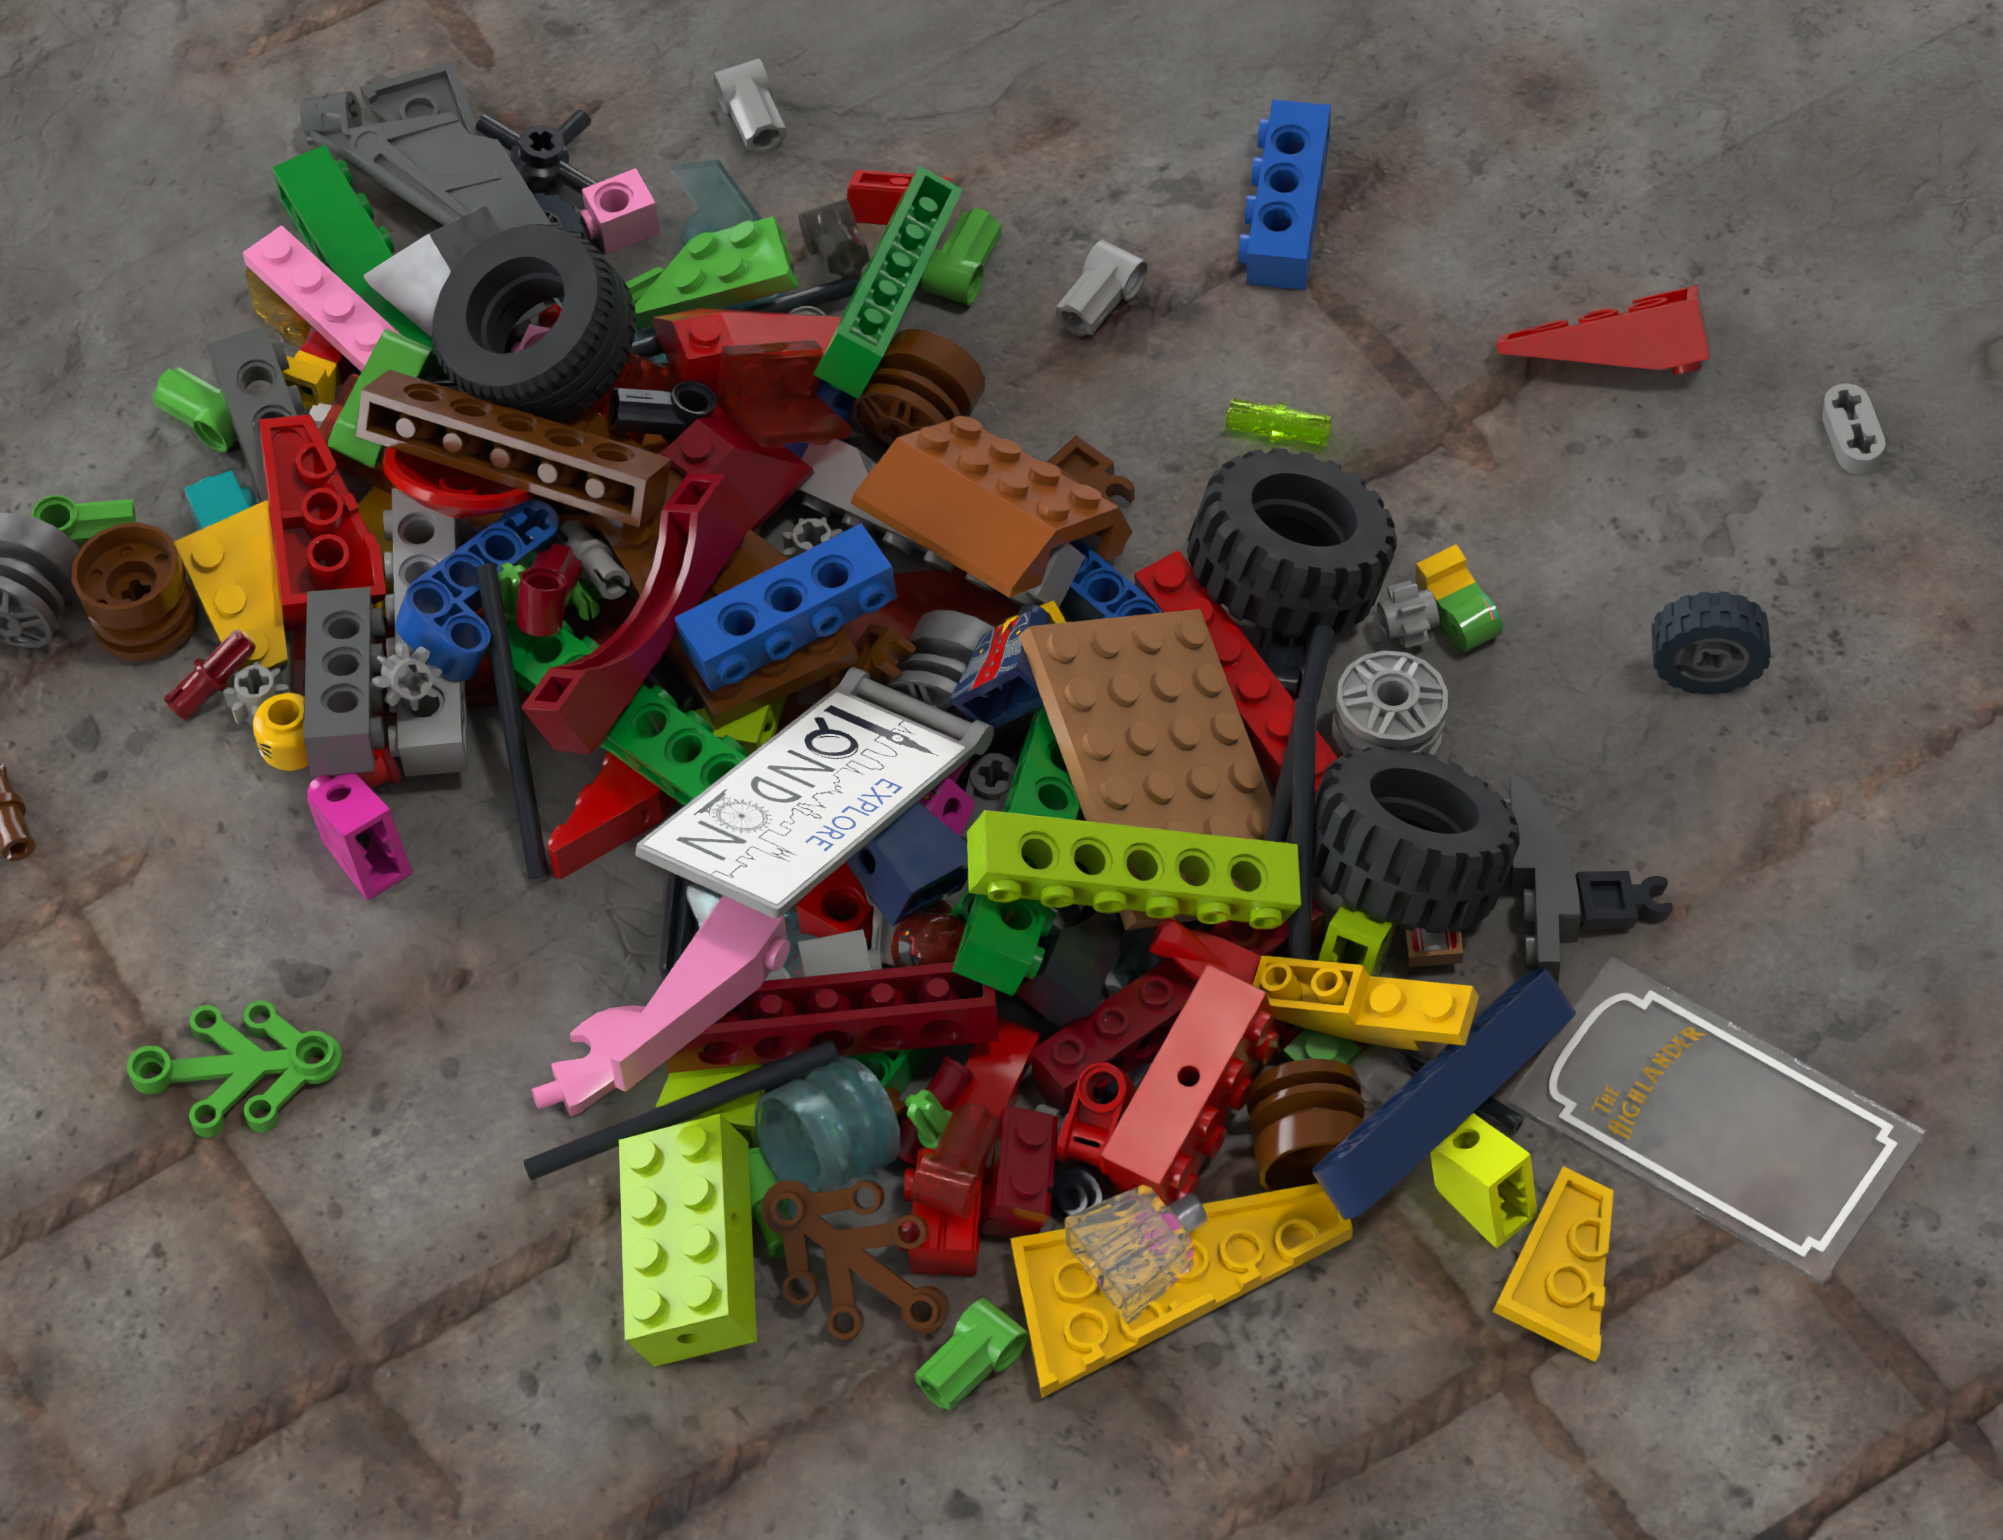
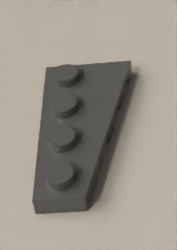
M453 61L360 87L362 100L380 123L453 112L468 134L481 136L480 132L475 129L476 121Z

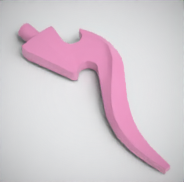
M631 1005L609 1008L594 1014L570 1033L571 1042L586 1043L591 1048L590 1053L581 1059L552 1063L553 1075L556 1081L531 1089L538 1110L564 1101L569 1115L572 1117L581 1113L615 1089L616 1085L610 1058L645 1007Z

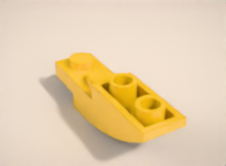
M1261 956L1252 985L1267 992L1272 1014L1276 1019L1336 1037L1420 1051L1423 1041L1465 1046L1479 1000V995L1473 986L1374 977L1368 974L1363 965Z

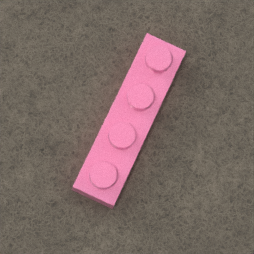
M282 225L243 252L245 264L361 372L385 328L400 334Z

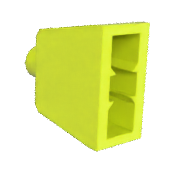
M1473 1113L1468 1116L1430 1152L1434 1183L1439 1193L1496 1249L1538 1217L1531 1155Z

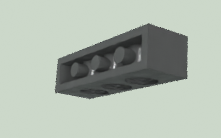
M266 326L207 344L210 361L260 503L268 499L259 420L306 414L297 385L287 387L282 371L290 368L283 345L280 340L271 342ZM263 380L271 384L270 389L263 394L256 395L246 391V388L254 381Z
M370 587L307 592L304 742L310 776L375 771V749H384L382 717H375V712H384L385 710L384 689L374 685L372 679L376 675H381L383 665L376 658L378 655L384 656L382 643L376 644V639H385V621L383 608H373Z

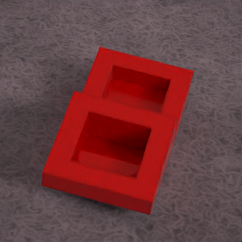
M998 1016L999 1041L975 1044L965 1065L975 1076L968 1082L950 1111L959 1119L961 1129L988 1140L990 1131L995 1122H998V1117L1004 1107L1015 1106L1018 1100V1086L1031 1064V1050L1041 1044L1040 1032Z

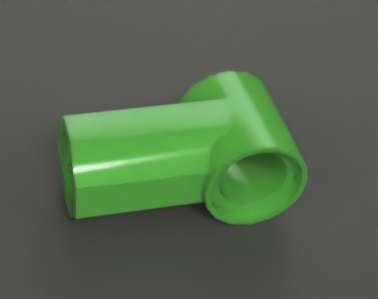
M974 207L969 212H962L943 249H934L922 275V291L971 306L980 292L984 278V267L1002 236V224L996 221L990 212Z
M180 367L175 370L168 368L158 379L156 391L152 396L155 407L191 426L196 435L211 449L225 453L238 438L221 390Z
M51 495L39 500L33 507L31 517L40 519L62 531L80 549L100 531L117 524L137 522L133 499L75 504L70 498L63 495Z
M987 1298L977 1300L963 1313L954 1329V1336L915 1373L916 1383L925 1392L927 1398L940 1409L945 1408L951 1412L993 1370L999 1373L1009 1368L1022 1354L1029 1341V1333Z

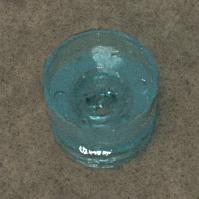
M843 1057L825 1068L817 1069L807 1075L805 1081L796 1079L766 1093L758 1099L754 1111L755 1130L760 1148L773 1174L779 1182L784 1180L803 1182L814 1193L836 1190L848 1183L850 1177L858 1179L873 1170L891 1163L896 1159L900 1149V1129L894 1107L884 1087L875 1075L856 1059Z

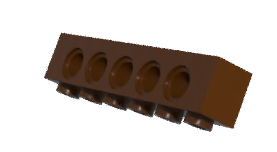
M390 369L361 390L356 437L636 527L643 525L665 505L671 458Z

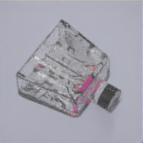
M1141 1185L1065 1219L1066 1245L1128 1324L1191 1269L1194 1264L1193 1242L1188 1234L1208 1222V1217L1204 1207L1192 1193H1188L1166 1207L1150 1186Z

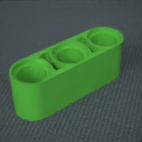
M385 328L333 427L327 444L328 449L375 469L387 446L356 437L361 390L389 369L422 380L430 362L433 349Z

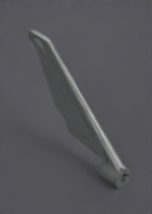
M351 91L330 94L328 97L323 95L307 98L301 101L300 119L306 136V142L309 146L317 144L322 146L325 144L330 153L343 159L344 162L444 226L484 205L488 208L501 232L506 229L529 224H551L499 140L468 134L453 112L362 126L359 102Z

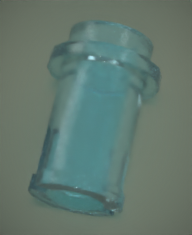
M1146 928L1139 930L1129 937L1126 945L1127 954L1117 968L1116 973L1117 980L1121 986H1126L1131 975L1135 976L1136 980L1167 959L1148 951L1156 931L1155 929Z

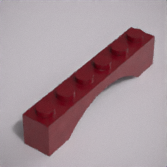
M688 473L661 510L659 539L653 566L644 590L629 617L610 639L592 653L569 664L550 667L521 707L555 751L592 755L595 749L604 742L611 726L623 709L632 702L635 692L651 669L660 662L663 652L677 634L674 617L694 608L705 592L715 583L717 575L730 556L743 543L744 536L757 517L725 474Z

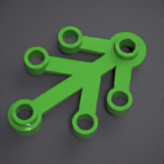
M258 1000L250 1003L244 1011L243 1017L248 1032L258 1038L270 1036L285 1050L263 1051L224 1021L221 1012L216 1007L203 1005L196 1008L190 1015L189 1023L193 1035L197 1040L204 1043L215 1042L230 1055L170 1060L169 1055L164 1049L158 1046H144L137 1049L129 1057L127 1071L135 1089L149 1095L162 1093L171 1083L228 1078L208 1099L195 1103L189 1112V1119L194 1132L201 1137L209 1138L216 1136L223 1130L225 1125L224 1114L265 1074L283 1073L263 1095L251 1097L244 1106V1115L248 1126L253 1131L260 1133L268 1132L275 1128L280 1117L278 1110L305 1083L319 1084L334 1077L342 1065L343 1057L341 1048L333 1037L321 1031L300 1033L277 1015L275 1007L270 1002ZM266 1014L270 1016L264 1023L253 1022L254 1018L258 1015ZM213 1019L216 1021L210 1028L199 1027L200 1023L204 1020ZM315 1056L324 1058L318 1063L307 1064ZM152 1071L161 1072L154 1078L144 1079ZM260 1109L270 1110V1113L264 1118L253 1117L254 1113ZM205 1114L216 1115L209 1123L198 1122Z

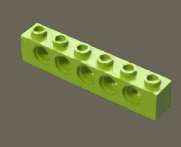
M984 810L967 831L969 893L988 895L990 900L996 902H1011L1019 898L1040 900L1042 905L1052 908L1066 907L1071 904L1093 906L1094 910L1101 913H1116L1124 909L1145 911L1147 916L1158 919L1184 915L1198 917L1200 922L1206 924H1218L1228 920L1249 922V925L1256 929H1272L1281 926L1301 906L1298 844ZM1022 856L1033 860L1038 869L1028 866ZM1075 861L1082 863L1088 869L1090 875L1080 871ZM1127 867L1136 870L1142 880L1133 877ZM1180 873L1187 875L1194 886L1186 883ZM1231 878L1239 881L1245 891L1237 888Z

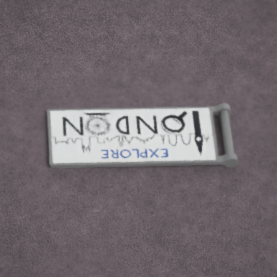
M852 667L847 671L841 683L638 842L635 855L767 916L779 918L972 755L984 754L992 741L994 728L979 720L970 723L870 680L869 673Z

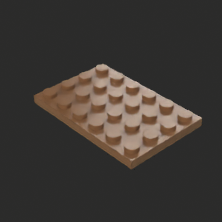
M1201 609L1029 626L1019 635L1086 821L1255 840L1265 839L1273 801ZM1127 867L1133 877L1142 880L1136 870ZM1180 873L1186 883L1194 886L1187 875ZM1231 878L1237 888L1245 891L1239 881ZM1124 909L1119 912L1125 930L1158 926L1162 920L1147 916L1145 911ZM1173 916L1180 923L1198 920V917Z

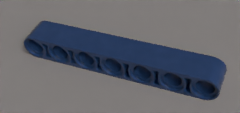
M1540 967L1512 984L1472 1021L1465 1046L1447 1044L1313 1168V1175L1344 1220L1363 1213L1385 1196L1576 1015V1011L1547 967Z

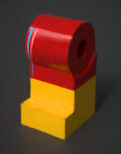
M311 327L307 340L295 357L286 356L290 369L283 370L282 374L287 387L297 385L304 408L311 410L313 405L318 406L319 403L330 405L335 398L336 388L338 385L346 382L354 365L316 329ZM306 386L311 388L313 395H308L305 392H303L302 387Z

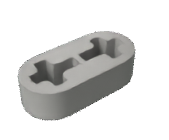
M1846 383L1833 386L1827 391L1824 398L1822 420L1837 461L1848 473L1854 475L1871 474L1881 466L1886 445L1885 437L1871 400L1866 391L1857 385ZM1846 405L1849 411H1854L1853 420L1849 421L1846 411L1843 408H1838V406ZM1855 438L1859 439L1864 451H1869L1868 454H1861L1858 448H1853Z

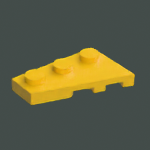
M268 499L174 541L173 543L220 643L234 630L239 629L246 633L256 645L254 653L236 671L240 672L242 669L254 665L255 662H259L260 666L266 667L270 671L288 663Z
M1562 1166L1492 1312L1596 1362L1601 1348L1602 1335H1600V1324L1605 1300L1606 1287H1604L1606 1256L1609 1252L1614 1190Z

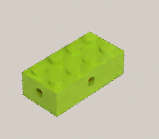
M721 1114L620 1139L625 1341L654 1367L757 1342L748 1141Z

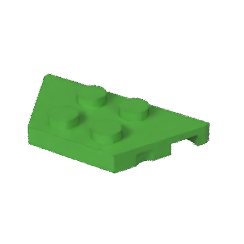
M772 216L754 222L744 221L735 227L713 233L704 232L695 238H691L635 304V324L637 330L653 326V317L700 308L720 309L796 289L799 282L790 267V264L793 263L792 257L785 246L787 240L784 230L775 217Z

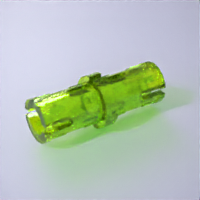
M1233 397L1230 400L1231 408L1228 407L1226 430L1270 436V441L1281 443L1282 439L1327 447V437H1330L1332 415L1330 414L1325 415L1288 408V403L1277 402L1274 406Z

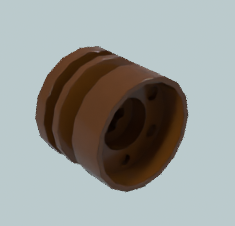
M911 328L899 331L891 339L882 360L861 396L853 402V417L859 429L869 440L886 452L897 437L951 420L957 416L969 417L985 391V377L979 364L966 350L950 339L927 330Z
M140 522L114 525L98 532L81 547L73 561L71 576L73 585L100 645L114 657L133 662L154 660L175 651L192 634L199 620L200 604L172 538L160 528Z
M1313 1058L1291 1061L1270 1068L1255 1077L1245 1090V1103L1247 1113L1249 1114L1250 1131L1256 1137L1254 1141V1154L1259 1183L1267 1192L1319 1183L1312 1173L1313 1168L1364 1122L1365 1105L1361 1097L1359 1075L1350 1065L1336 1060Z

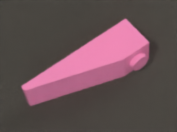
M721 897L611 1056L610 1060L616 1088L625 1092L759 989L772 970L778 971L783 966L790 951V941L787 939L784 915H781L779 918H772L728 897Z

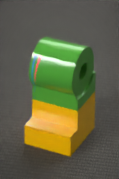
M1457 544L1416 563L1415 584L1418 586V591L1430 589L1438 608L1439 627L1446 637L1449 636L1460 651L1466 652L1501 635L1503 626L1495 604L1487 594L1483 593L1466 568L1467 559Z

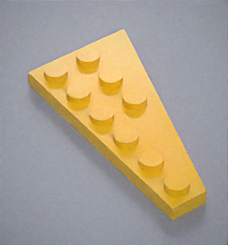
M1316 1183L1194 1205V1210L1205 1222L1188 1233L1181 1229L1173 1217L1186 1208L1183 1207L1010 1238L1041 1398L1352 1239L1353 1227L1351 1219L1344 1220L1321 1185ZM1157 1222L1160 1223L1174 1241L1166 1249L1165 1255L1150 1257L1145 1251L1139 1249L1141 1242L1150 1232L1148 1229H1142L1135 1248H1132L1139 1228H1150L1153 1223V1228L1157 1227ZM1125 1228H1128L1121 1236L1106 1246L1115 1253L1114 1255L1102 1259L1096 1252L1078 1257L1074 1256V1254L1093 1251L1087 1250L1089 1246L1083 1240L1093 1236L1100 1242L1106 1239L1111 1241L1117 1236L1114 1235L1115 1232L1118 1230L1122 1232ZM1091 1239L1088 1241L1101 1255L1111 1254L1109 1250L1096 1240ZM1176 1246H1178L1181 1251H1177V1250H1173V1249H1174ZM1080 1250L1077 1253H1072L1071 1251ZM1131 1253H1137L1141 1256L1130 1257L1147 1261V1263H1144L1140 1261L1129 1260L1128 1257L1126 1260H1124L1122 1263L1115 1267V1264H1117L1120 1260H1122L1124 1257ZM1171 1253H1179L1177 1255L1170 1256ZM1130 1262L1132 1265L1130 1268L1125 1269L1123 1264ZM1153 1262H1165L1166 1265H1154ZM1109 1270V1273L1104 1278L1103 1293L1097 1285L1098 1279ZM1173 1273L1174 1275H1176L1170 1276L1173 1277V1280H1168V1277H1165L1163 1279H1160L1161 1283L1155 1286L1153 1283H1151L1148 1286L1144 1287L1143 1289L1147 1288L1148 1290L1142 1294L1143 1298H1141L1137 1290V1287L1140 1288L1146 1285L1147 1283L1167 1274ZM1126 1287L1130 1289L1134 1299H1130L1128 1303L1123 1306L1121 1312L1119 1313L1118 1310L1120 1309V1307L1130 1297L1127 1290L1125 1289ZM1141 1303H1144V1305L1141 1308L1136 1310L1134 1304H1137V1306H1139Z

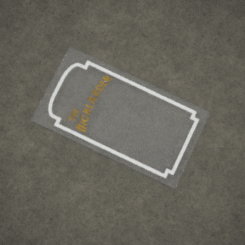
M1613 956L1603 965L1601 972L1574 1007L1576 1015L1552 1037L1514 1091L1510 1092L1506 1103L1508 1107L1822 1287L1831 1278L1833 1270L1917 1147L1922 1145L1926 1131Z

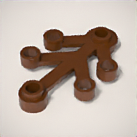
M797 1180L778 1182L770 1187L764 1195L762 1215L767 1226L783 1237L788 1276L783 1282L782 1291L788 1302L798 1306L805 1305L814 1300L819 1293V1281L810 1272L806 1240V1236H808L824 1249L833 1310L827 1319V1326L834 1337L842 1340L850 1339L860 1333L864 1326L863 1313L856 1306L851 1270L902 1308L903 1320L910 1329L919 1333H929L938 1329L946 1322L950 1312V1304L947 1296L940 1289L928 1285L914 1288L864 1250L891 1245H899L904 1249H914L921 1246L929 1236V1225L922 1216L912 1213L899 1218L896 1222L838 1230L819 1215L852 1209L859 1215H869L876 1212L883 1205L885 1197L882 1187L877 1182L862 1180L851 1188L814 1193L806 1184ZM861 1187L871 1189L875 1195V1202L870 1208L861 1206L857 1200V1193ZM784 1198L792 1199L797 1205L798 1212L793 1219L784 1217L780 1211V1204ZM906 1221L916 1223L920 1229V1236L915 1242L906 1240L902 1234V1226ZM797 1277L804 1278L809 1283L810 1292L805 1298L799 1297L793 1292L792 1283ZM923 1300L931 1305L932 1317L930 1320L923 1321L916 1317L914 1306L917 1301ZM842 1311L850 1313L855 1320L854 1328L850 1332L841 1330L837 1324V1316Z

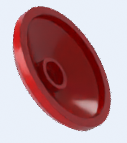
M387 447L385 450L383 470L392 484L401 493L422 506L452 518L483 517L503 512L521 505L534 495L533 493Z

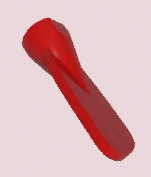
M1173 917L1161 920L1148 948L1149 952L1159 957L1173 959L1184 971L1197 980L1200 979L1206 966L1210 965L1253 985L1261 960V956L1228 940L1203 931L1187 929Z

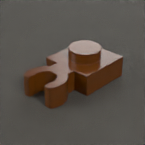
M1077 435L1047 461V463L1057 466L1061 470V474L1078 484L1097 489L1101 493V497L1116 506L1117 503L1109 497L1119 495L1130 503L1135 499L1133 483L1123 476L1114 475V462Z
M869 624L855 645L859 663L844 670L848 671L850 668L856 667L869 673L870 680L879 682L885 676L894 679L902 672L896 667L898 661L906 653L913 654L916 647L890 626Z

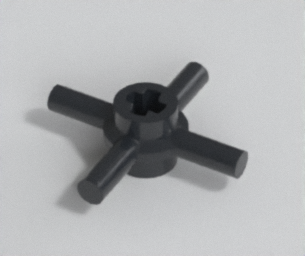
M578 109L557 129L546 125H534L525 129L521 135L486 113L478 119L475 126L476 131L488 138L498 139L504 148L511 151L510 159L529 189L535 191L548 190L560 181L582 195V189L599 183L569 165L570 156L566 147L591 124V118L584 110Z

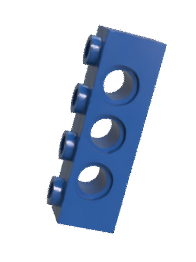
M1272 99L1269 119H1260L1257 146L1258 148H1264L1263 157L1254 156L1251 186H1257L1258 188L1256 195L1247 196L1245 224L1251 225L1250 234L1241 233L1238 251V263L1247 264V284L1306 290L1330 142L1331 105Z
M862 523L674 617L681 649L710 692L727 684L737 683L748 673L774 660L788 657L795 649L819 637L829 636L835 633L842 625L866 613L876 612L888 602L897 598L893 568Z

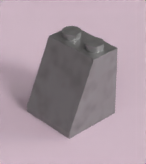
M486 205L427 234L363 276L373 289L432 337L435 307L440 291L451 271L469 251L485 239L500 233L501 230ZM543 302L528 310L517 321L508 336V343L524 335L529 324H532L530 319L547 309Z

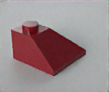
M739 412L696 419L662 452V456L671 458L670 468L682 478H685L688 473L725 474L757 517L750 528L753 532L814 474V470L810 465Z

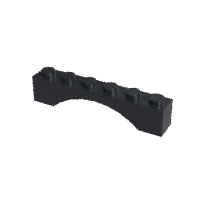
M1085 905L1081 913L1066 929L1038 942L1037 946L1045 949L1038 972L1033 980L1024 977L1015 993L1057 1027H1061L1080 1017L1087 1018L1093 1014L1103 1000L1104 993L1101 990L1107 974L1115 966L1120 956L1118 946L1125 928L1119 912L1101 913L1094 910L1093 906Z

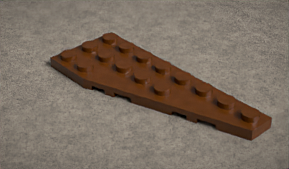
M590 406L581 413L557 422L646 450L624 432L610 431L608 420ZM671 468L665 505L684 480ZM664 506L640 527L586 511L602 539L613 552V557L617 564L628 573L630 585L639 599L653 566L659 539L661 510ZM749 529L744 536L741 546L733 552L717 575L715 583L705 592L696 606L789 559ZM841 626L835 633L819 637L795 649L788 657L774 660L748 673L741 681L727 684L710 692L682 651L678 632L667 646L715 728L721 727L859 663L857 649Z

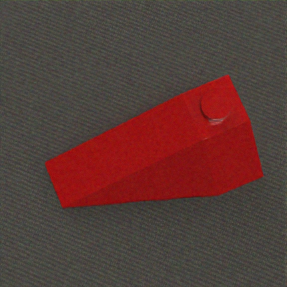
M1698 285L1632 300L1633 305L1627 307L1628 312L1618 314L1617 309L1601 308L1579 317V324L1569 326L1568 320H1557L1501 335L1496 343L1498 354L1655 370L1671 367L1672 374H1682L1700 369L1702 367L1701 361L1710 359V348Z
M700 308L653 317V326L677 384L682 381L692 380L708 386L714 393L814 374L841 317Z
M311 414L260 419V434L284 631L306 629L308 591L370 587L373 605L384 600L386 588L380 546L359 512V506L340 476L337 464Z

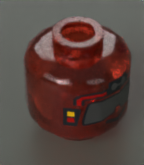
M917 913L902 921L897 926L892 938L891 955L894 966L899 968L954 962L966 927L965 924L954 915L946 913Z

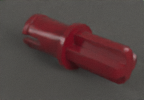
M237 629L205 660L201 658L194 661L195 668L178 686L164 697L170 709L183 720L189 721L218 690L223 692L228 688L226 680L254 653L256 645L246 633Z

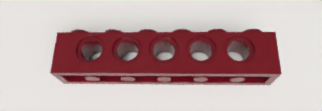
M1313 898L1311 954L1320 949L1325 940V911ZM1289 918L1281 926L1272 929H1256L1251 927L1249 922L1228 920L1219 923L1206 932L1228 940L1259 956L1289 957ZM1167 958L1102 1002L1089 1017L1078 1018L1032 1049L1033 1084L1054 1108L1060 1110V1115L1064 1117L1066 1113H1069L1078 1079L1088 1066L1099 1062L1109 1063L1124 1073H1133L1141 1063L1151 1064L1199 980L1184 971L1173 959ZM1106 1077L1097 1083L1094 1089L1095 1100L1104 1095L1106 1087L1115 1077Z
M954 962L767 980L754 993L667 1059V1072L676 1073L767 1064L832 1038L835 1041L840 1056L999 1041L995 990L992 987L953 972Z

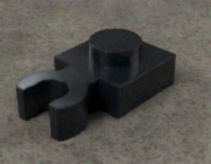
M1629 871L1577 872L1575 875L1580 903L1581 930L1633 929L1638 920V915L1651 922H1662L1668 919L1673 910L1672 903H1657L1650 897V895L1663 894L1668 885L1667 878L1651 876L1643 880L1641 884H1632Z

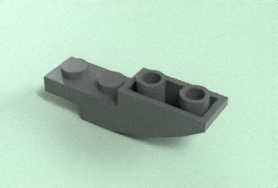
M1510 776L1509 797L1503 798L1506 801L1507 808L1512 809L1520 834V845L1508 872L1511 879V896H1523V920L1534 921V935H1525V968H1535L1536 970L1545 966L1558 984L1560 942H1578L1581 916L1578 886L1567 847L1553 817L1539 796L1521 776Z

